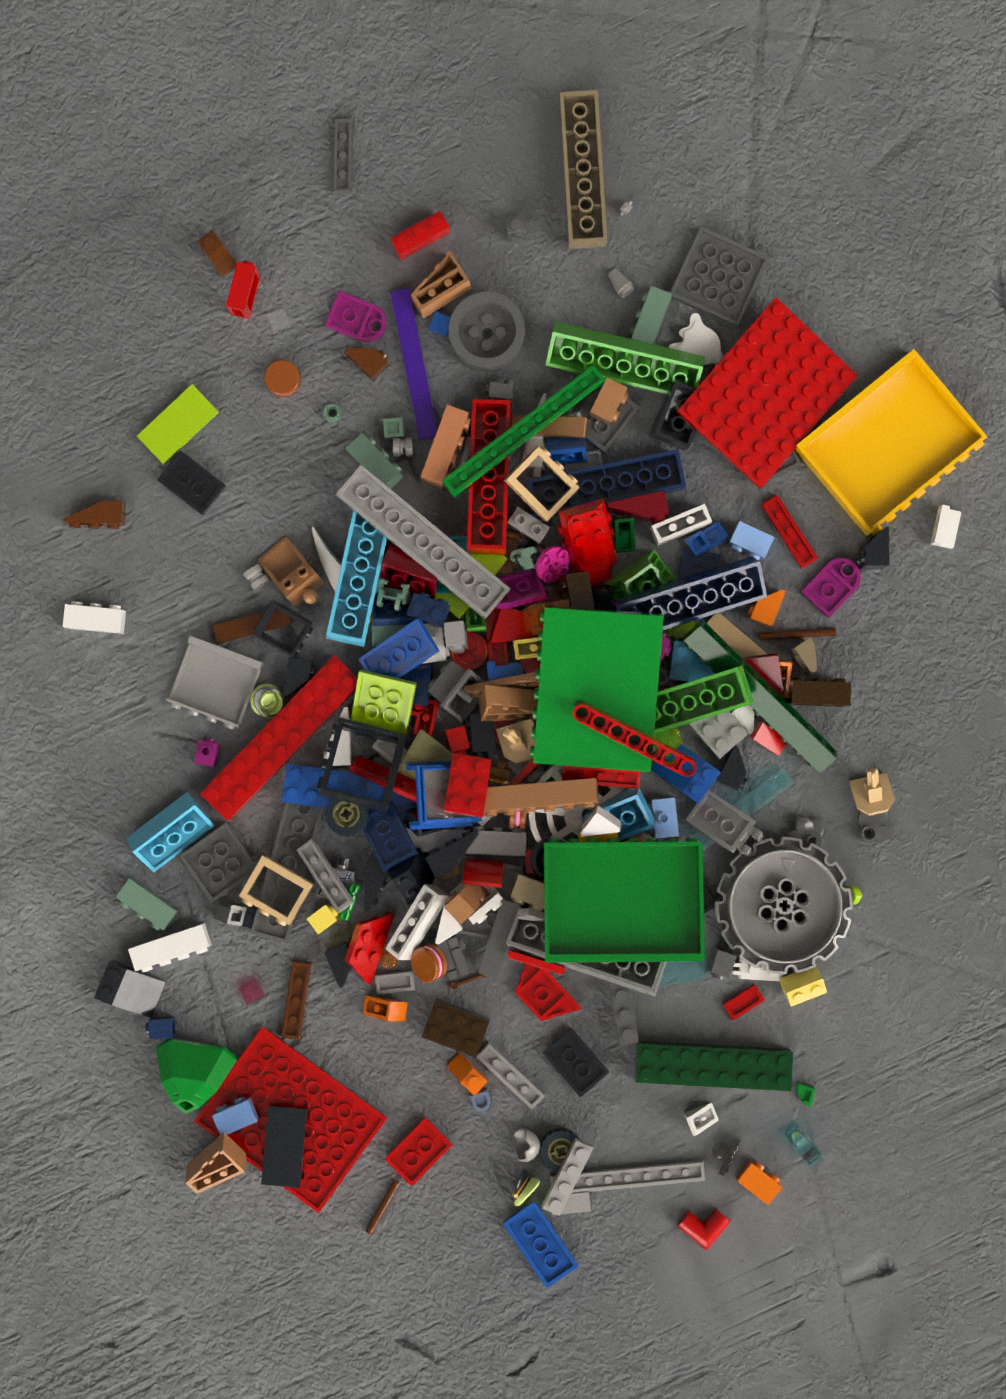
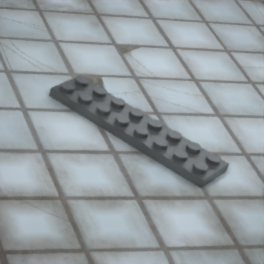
M286 802L271 859L306 878L308 868L296 850L310 839H314L316 842L324 808ZM268 868L259 900L288 916L303 888ZM257 907L250 934L288 944L294 920L291 925L286 924L283 926L275 921L276 917L271 914L266 916L258 911L260 908Z

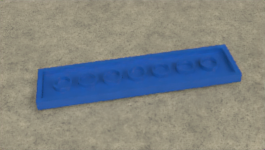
M287 763L281 802L326 808L332 798L319 795L320 789L316 788L319 776L323 777L325 771L321 770L322 768ZM331 770L327 788L381 802L385 787L355 773ZM392 793L390 802L394 803L401 819L407 820V810L416 808L417 802L398 793ZM368 808L369 813L375 811V809Z

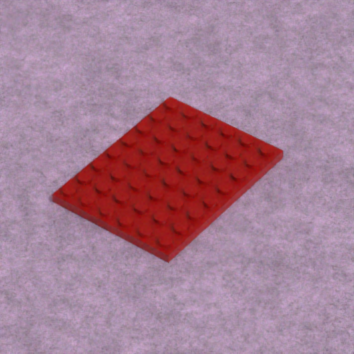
M775 297L676 412L758 489H761L796 449V445L807 436L858 375Z
M263 1026L194 1122L215 1138H218L220 1134L212 1117L213 1113L216 1112L215 1108L224 1104L228 1107L234 1104L233 1101L242 1096L245 1099L251 1097L259 1120L227 1135L246 1153V1160L262 1171L268 1106L308 1108L301 1187L283 1188L319 1213L388 1117Z

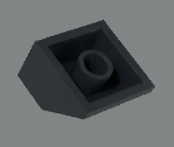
M884 527L878 531L856 554V565H859V570H882L889 566V527Z
M420 847L417 848L418 854L388 869L392 881L408 905L414 902L423 885H431L435 878Z

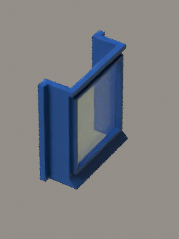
M451 761L406 763V771L415 770L418 821L409 822L410 830L472 826V822H482V818L444 812Z

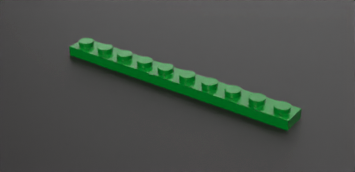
M592 365L444 478L442 483L454 497L602 385L605 382V378Z

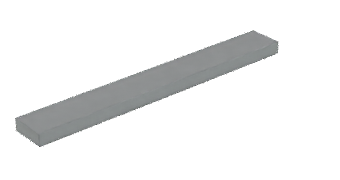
M704 1160L582 1171L571 1193L706 1181ZM550 1174L551 1185L557 1174Z

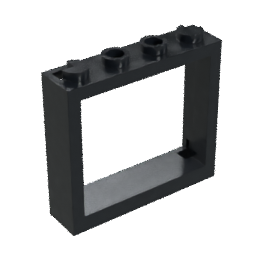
M339 717L338 724L334 723L331 734H334V739L328 742L326 752L330 753L328 759L324 758L321 770L325 771L324 776H319L316 787L320 789L319 795L387 812L407 735ZM342 730L396 744L382 802L327 788Z

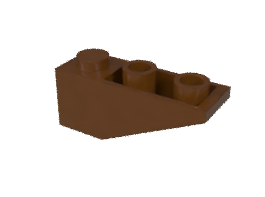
M103 500L65 517L64 523L69 525L70 528H81V525H88V528L100 529V526H107V529L116 530L119 529V526H125L126 504L123 501Z

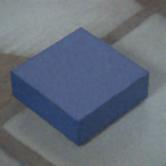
M435 311L429 331L447 337L451 317Z

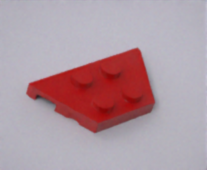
M385 912V915L381 917L374 916L367 921L357 922L345 957V961L363 978L362 981L371 985L395 915L390 912Z
M525 964L515 993L540 1021L581 1009V1006L548 970Z

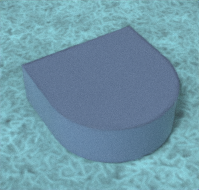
M488 1089L479 1091L475 1096L473 1094L469 1095L475 1110L483 1112L489 1109L491 1097Z

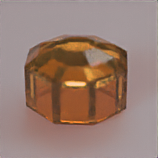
M389 951L382 952L379 959L382 967L386 969L396 967L398 959Z

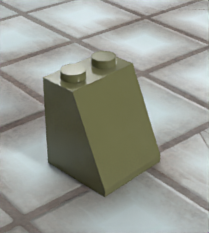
M420 729L405 755L398 773L416 781L415 770L406 771V763L451 761L453 753ZM450 769L424 770L425 786L438 792L440 789L444 791L448 784L446 778L450 773Z

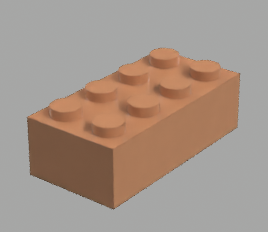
M450 405L446 406L421 474L422 483L444 490L445 485L442 483V480L451 474L452 468H456L459 459L457 452L458 450L462 451L465 443L464 433H468L471 427L469 412Z

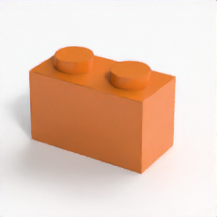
M749 1159L735 1178L737 1182L769 1205L782 1188L779 1183L780 1179L772 1172L770 1174L764 1171L765 1167L757 1160L752 1162Z

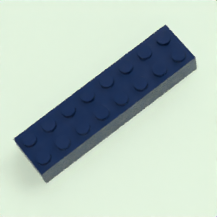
M676 449L565 472L567 475L571 474L578 481L577 485L580 488L553 516H558L561 510L603 498L606 506L609 502L661 491L667 494L684 490L686 483L679 450ZM556 474L527 480L529 492L547 510L569 489ZM533 510L534 517H535L536 519H542V518Z
M748 557L610 600L609 604L611 610L663 614V630L767 598V592L760 561L753 557Z

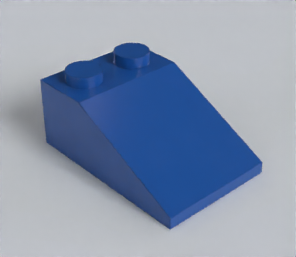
M672 738L668 745L691 756L696 764V772L692 776L686 777L657 762H654L651 770L698 804L721 772ZM667 753L664 756L666 761H672L675 758L673 753ZM685 762L682 764L683 770H689L692 768V764L690 762Z

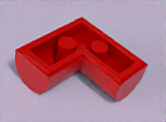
M429 699L428 706H412L411 716L416 717L413 730L414 737L417 736L420 729L432 737L439 701Z
M717 1208L712 1211L704 1222L688 1210L676 1225L707 1251L731 1220Z

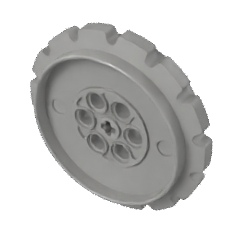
M780 837V841L777 844L774 843L772 838L753 843L751 845L753 852L749 857L739 852L729 862L732 870L730 873H722L716 888V892L720 893L722 898L719 901H715V915L718 923L725 924L724 929L720 931L725 942L732 950L735 948L740 949L738 954L740 959L754 968L764 964V970L768 973L787 974V970L790 967L793 968L794 972L801 973L816 967L815 960L817 958L826 961L839 948L836 944V939L846 937L851 923V919L845 913L853 908L851 889L843 888L842 886L843 882L847 879L843 870L837 862H827L829 854L813 843L803 847L802 839ZM784 881H788L790 883V889L788 891H783L781 889V884ZM767 888H770L773 892L772 897L769 899H765L763 896V892ZM803 892L806 899L804 902L798 903L797 895ZM783 900L788 904L787 908L784 907V910L779 907ZM764 908L770 909V915L767 918L761 916V911ZM797 912L803 913V920L801 922H796L794 919ZM783 919L786 922V926L784 929L779 930L776 924L779 920Z

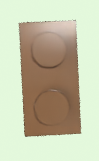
M606 378L589 416L608 425L612 421L616 422L621 412L618 411L620 404H625L629 396L626 393L628 387Z

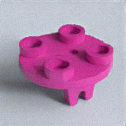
M547 546L546 550L540 549L541 555L536 562L535 570L537 576L545 583L553 582L568 574L569 555L567 550L560 546Z

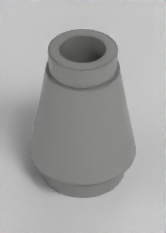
M617 269L612 270L608 274L618 296L625 298L634 291L633 283Z

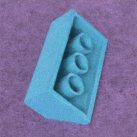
M186 792L128 836L126 840L132 852L155 872L215 827V825L199 803Z

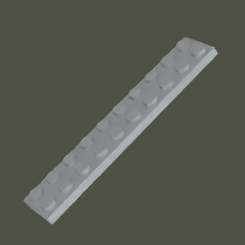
M362 465L358 467L336 493L338 498L414 561L436 576L438 581L484 619L488 617L510 591L507 585Z

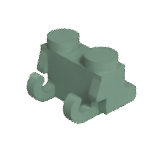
M528 547L514 550L510 554V559L512 562L519 561L524 571L535 569L540 549H543V547Z
M379 579L376 593H378V607H383L382 599L395 601L394 608L396 611L401 610L400 602L405 605L409 604L411 601L409 584L402 583V591L385 587L384 584L387 585L388 580Z

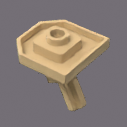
M533 718L496 729L504 757L514 763L534 758L530 757V748L535 746V738H531L532 726L536 727Z
M870 767L866 771L867 777L849 781L858 810L869 816L888 812L895 797L887 773L878 774L877 768L873 769V767Z

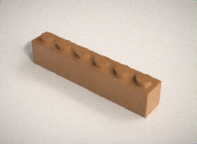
M596 778L487 787L484 814L486 817L497 816V813L505 812V815H515L516 811H524V813L529 814L536 813L538 809H544V812L555 811V808L562 807L563 810H574L575 806H583L584 809L594 808V805L599 804Z

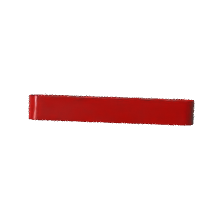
M582 701L574 705L573 717L578 722L683 776L689 777L696 772V764L691 756ZM583 707L587 710V714L579 716L576 710ZM600 716L605 719V722L602 725H596L594 719ZM618 725L622 727V732L614 734L611 729ZM638 735L640 740L637 743H631L629 737ZM649 744L657 746L655 752H649L646 748ZM667 753H673L675 758L672 761H666L664 756ZM685 762H690L692 764V768L689 770H683L682 764Z

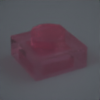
M256 978L238 988L247 1005L265 995Z

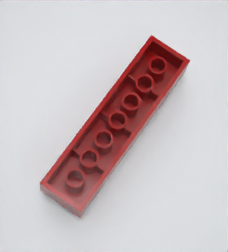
M472 399L470 459L510 429L511 400ZM509 456L469 486L468 554L506 555L508 484L504 479L509 475Z

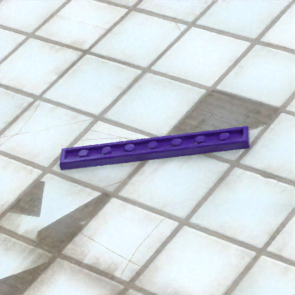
M409 288L391 291L420 441L432 439L436 436L437 427Z

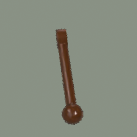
M478 974L458 982L452 981L450 987L456 989L459 985L488 976Z

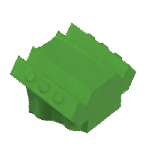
M652 549L646 551L642 557L635 559L629 566L617 572L613 578L606 580L604 584L612 586L613 600L677 579L656 550Z

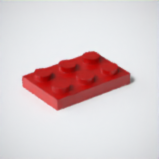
M452 754L444 812L483 818L492 759Z
M425 1116L384 1160L412 1187L446 1153L453 1143Z

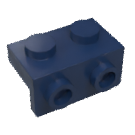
M419 592V594L414 593L406 616L414 619L420 618L423 622L443 628L448 613L451 610V605H448L446 600L440 598L437 601L430 598V595Z

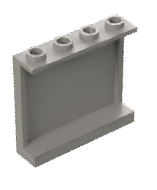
M190 636L187 642L189 645L169 698H166L165 701L170 702L169 706L179 710L181 706L187 708V713L198 716L199 713L206 715L205 719L214 723L217 720L224 722L223 726L233 730L235 727L240 728L264 663Z

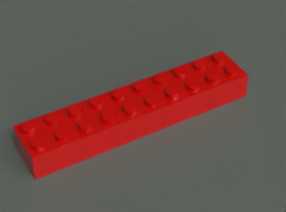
M334 655L215 777L200 795L227 821H231L356 692L358 677Z

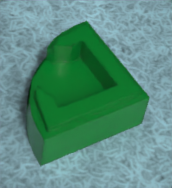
M797 1082L796 1092L799 1099L805 1105L811 1107L816 1088Z

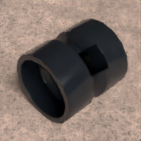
M609 584L591 585L595 609L611 610L609 601L613 597L612 586Z

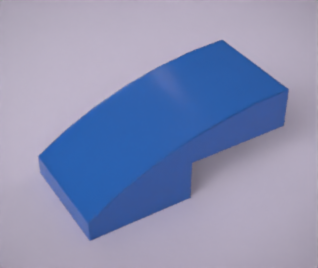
M717 521L703 532L700 530L685 541L695 556H699L730 537L719 521Z

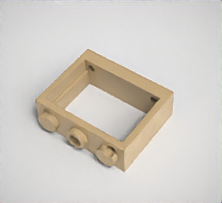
M537 446L513 469L504 481L544 521H548L580 487L577 485L578 481L571 474L567 475L563 471L564 467L557 460L554 462L549 457L551 454L546 448ZM537 456L569 487L549 510L516 479Z
M262 855L239 897L243 898L242 902L250 907L255 905L260 908L258 910L260 913L266 916L271 914L276 917L275 921L283 926L286 924L291 925L314 883L268 856ZM264 866L304 888L288 916L248 894Z

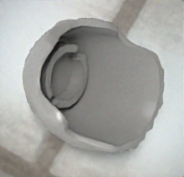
M522 1127L518 1129L514 1134L517 1139L514 1150L518 1155L519 1161L529 1162L538 1155L540 1141L532 1131Z

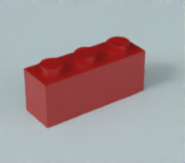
M439 210L391 237V245L399 259L403 260L448 235L450 228Z

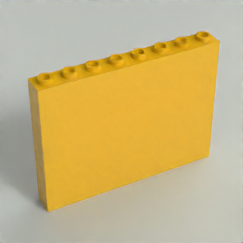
M913 349L796 445L795 451L867 536L870 533L875 535L882 529L880 525L883 522L889 523L897 517L895 513L899 509L904 511L911 505V499L914 497L918 499L925 494L926 491L924 489L927 486L933 487L941 480L939 476L943 473L948 475L953 471L956 462H964L970 457L968 453L972 449L977 451L985 444L983 440L987 436L915 349Z

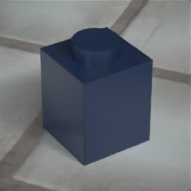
M175 1016L150 1018L145 1025L146 1035H149V1040L173 1038L176 1036Z

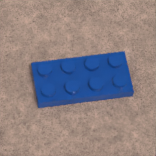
M418 618L360 657L359 661L365 671L401 678L440 650L422 620Z
M535 1200L503 1221V1225L546 1288L579 1267Z

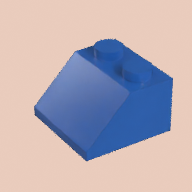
M546 438V449L550 452L551 455L549 457L554 462L557 460L561 465L587 462L585 438Z

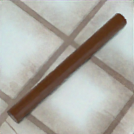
M836 628L759 633V640L836 636Z

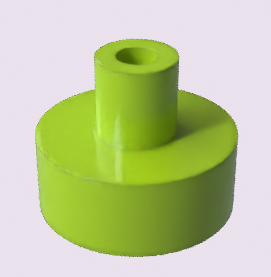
M855 885L845 886L844 888L851 889L852 904H858L862 897L860 889Z

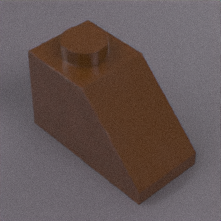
M213 230L197 241L222 277L236 268L235 261Z
M347 348L345 350L346 356L372 381L389 366L388 357L381 350L379 352L375 348Z

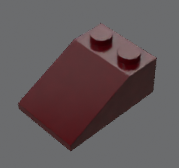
M664 491L613 501L606 505V511L609 510L612 514L624 517L634 516L636 520L652 522V524L664 521L669 514Z
M389 546L381 563V578L388 580V584H384V586L403 591L401 584H409L411 596L414 593L419 594V592H423L435 600L438 578L414 561L399 547Z

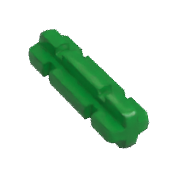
M350 883L348 891L355 901L356 893H358L360 886ZM354 903L339 914L340 919L349 920L350 911H352Z

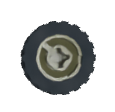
M331 799L330 803L327 804V810L325 811L326 822L329 828L336 834L345 837L356 836V834H360L366 828V824L369 821L367 807L336 799Z
M565 1128L550 1130L540 1143V1156L543 1164L549 1170L551 1169L557 1173L574 1139H579L578 1136Z

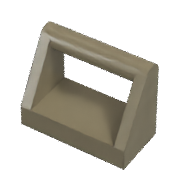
M810 637L789 650L805 674H810L817 670L815 643Z

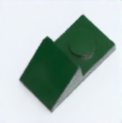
M634 516L614 518L613 529L616 553L635 551Z

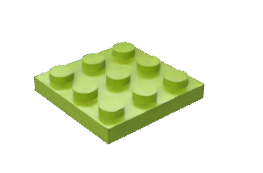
M360 670L351 720L407 735L417 683Z

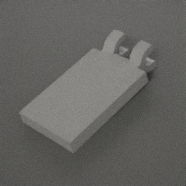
M710 790L706 792L685 819L688 824L731 853H734L737 849L746 857H749L753 852L751 847L744 844L748 837L751 836L758 842L764 837L762 831L753 827L756 823L755 820Z

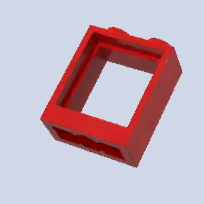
M237 261L226 307L231 315L250 319L261 277L257 267L250 261H243V263Z

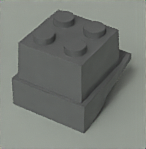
M451 660L450 663L443 665L440 670V676L430 682L428 692L442 703L441 707L461 723H464L479 704V697L474 698L464 690V686L484 681L469 668L466 671Z

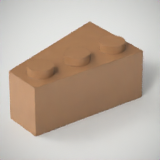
M484 685L479 697L481 721L532 719L533 707L538 705V700H534L535 690Z

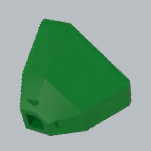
M171 1038L156 1046L161 1083L172 1103L185 1114L200 1108L217 1092L237 1061V1057L223 1046Z

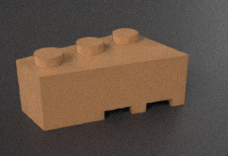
M450 250L446 253V257L440 264L434 267V271L428 278L426 277L411 294L413 303L423 319L472 289L468 277Z
M466 884L458 893L454 891L446 898L445 902L447 904L444 908L461 925L476 911L481 902L490 895V892L484 886Z
M223 1132L187 1164L185 1183L198 1194L240 1175L246 1170V1153Z

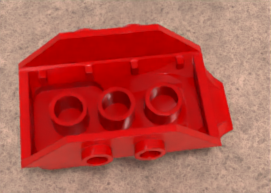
M604 498L559 511L560 524L557 525L559 535H563V540H560L561 546L568 552L573 573L588 571L591 585L609 580L613 565L617 559L612 537H615L613 527L609 526V522L612 519L609 510L606 511Z

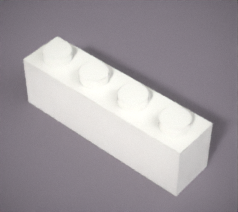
M424 884L385 949L398 960H411L412 953L418 949L449 895L436 885Z
M205 923L132 947L128 951L135 971L141 970L143 973L152 970L153 965L159 964L161 967L170 964L171 959L178 958L179 961L188 958L191 952L196 951L197 954L208 951L207 947L212 944Z

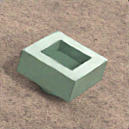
M402 417L383 419L385 439L404 438Z

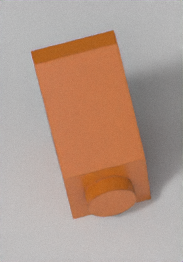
M782 589L768 595L767 598L757 600L754 604L751 603L747 612L750 615L748 620L768 628L772 627L786 591Z
M365 995L363 1015L385 1021H405L408 1002L393 998Z
M461 1052L447 1065V1068L458 1081L474 1096L488 1082V1077Z

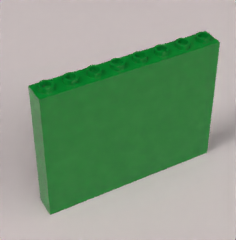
M545 605V610L540 611V622H544L543 630H539L538 641L542 642V649H538L537 661H541L540 669L536 668V680H539V688H535L534 700H538V705L533 707V719H536V727L532 726L531 738H535V746L530 748V757H534L533 763L651 772L652 759L578 722L573 717V707L578 702H586L654 737L663 614ZM580 707L576 710V713L579 716H585L587 710ZM600 716L594 719L596 725H602L605 722V719ZM614 726L611 731L614 734H620L622 727ZM638 735L629 737L631 743H637L640 740ZM653 744L647 746V751H653Z
M629 838L627 842H619V839H607V842H599V839H587V842H579V839H567L568 843H560V839H548V843H544L545 963L705 961L702 842L697 841V838H686V842H678V838H666V842H658V838H647L646 842H638V838Z

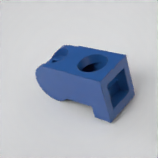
M495 661L486 663L488 681L523 674V667L517 662L510 663L508 666L496 667Z

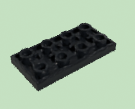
M268 1106L261 1185L301 1187L308 1108Z

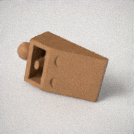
M284 537L257 560L294 607L303 600L308 604H313L317 601L318 593L316 589L324 584V582L287 537Z

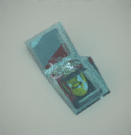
M797 1121L781 1133L810 1169L825 1158V1155Z

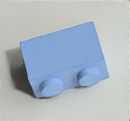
M739 521L728 544L736 552L741 553L744 551L749 554L748 557L763 560L774 537Z

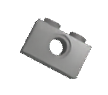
M519 507L516 508L507 522L508 527L519 532L538 546H540L550 530L549 526Z
M464 621L444 623L446 647L449 651H453L456 654L464 653V649H469L467 626Z

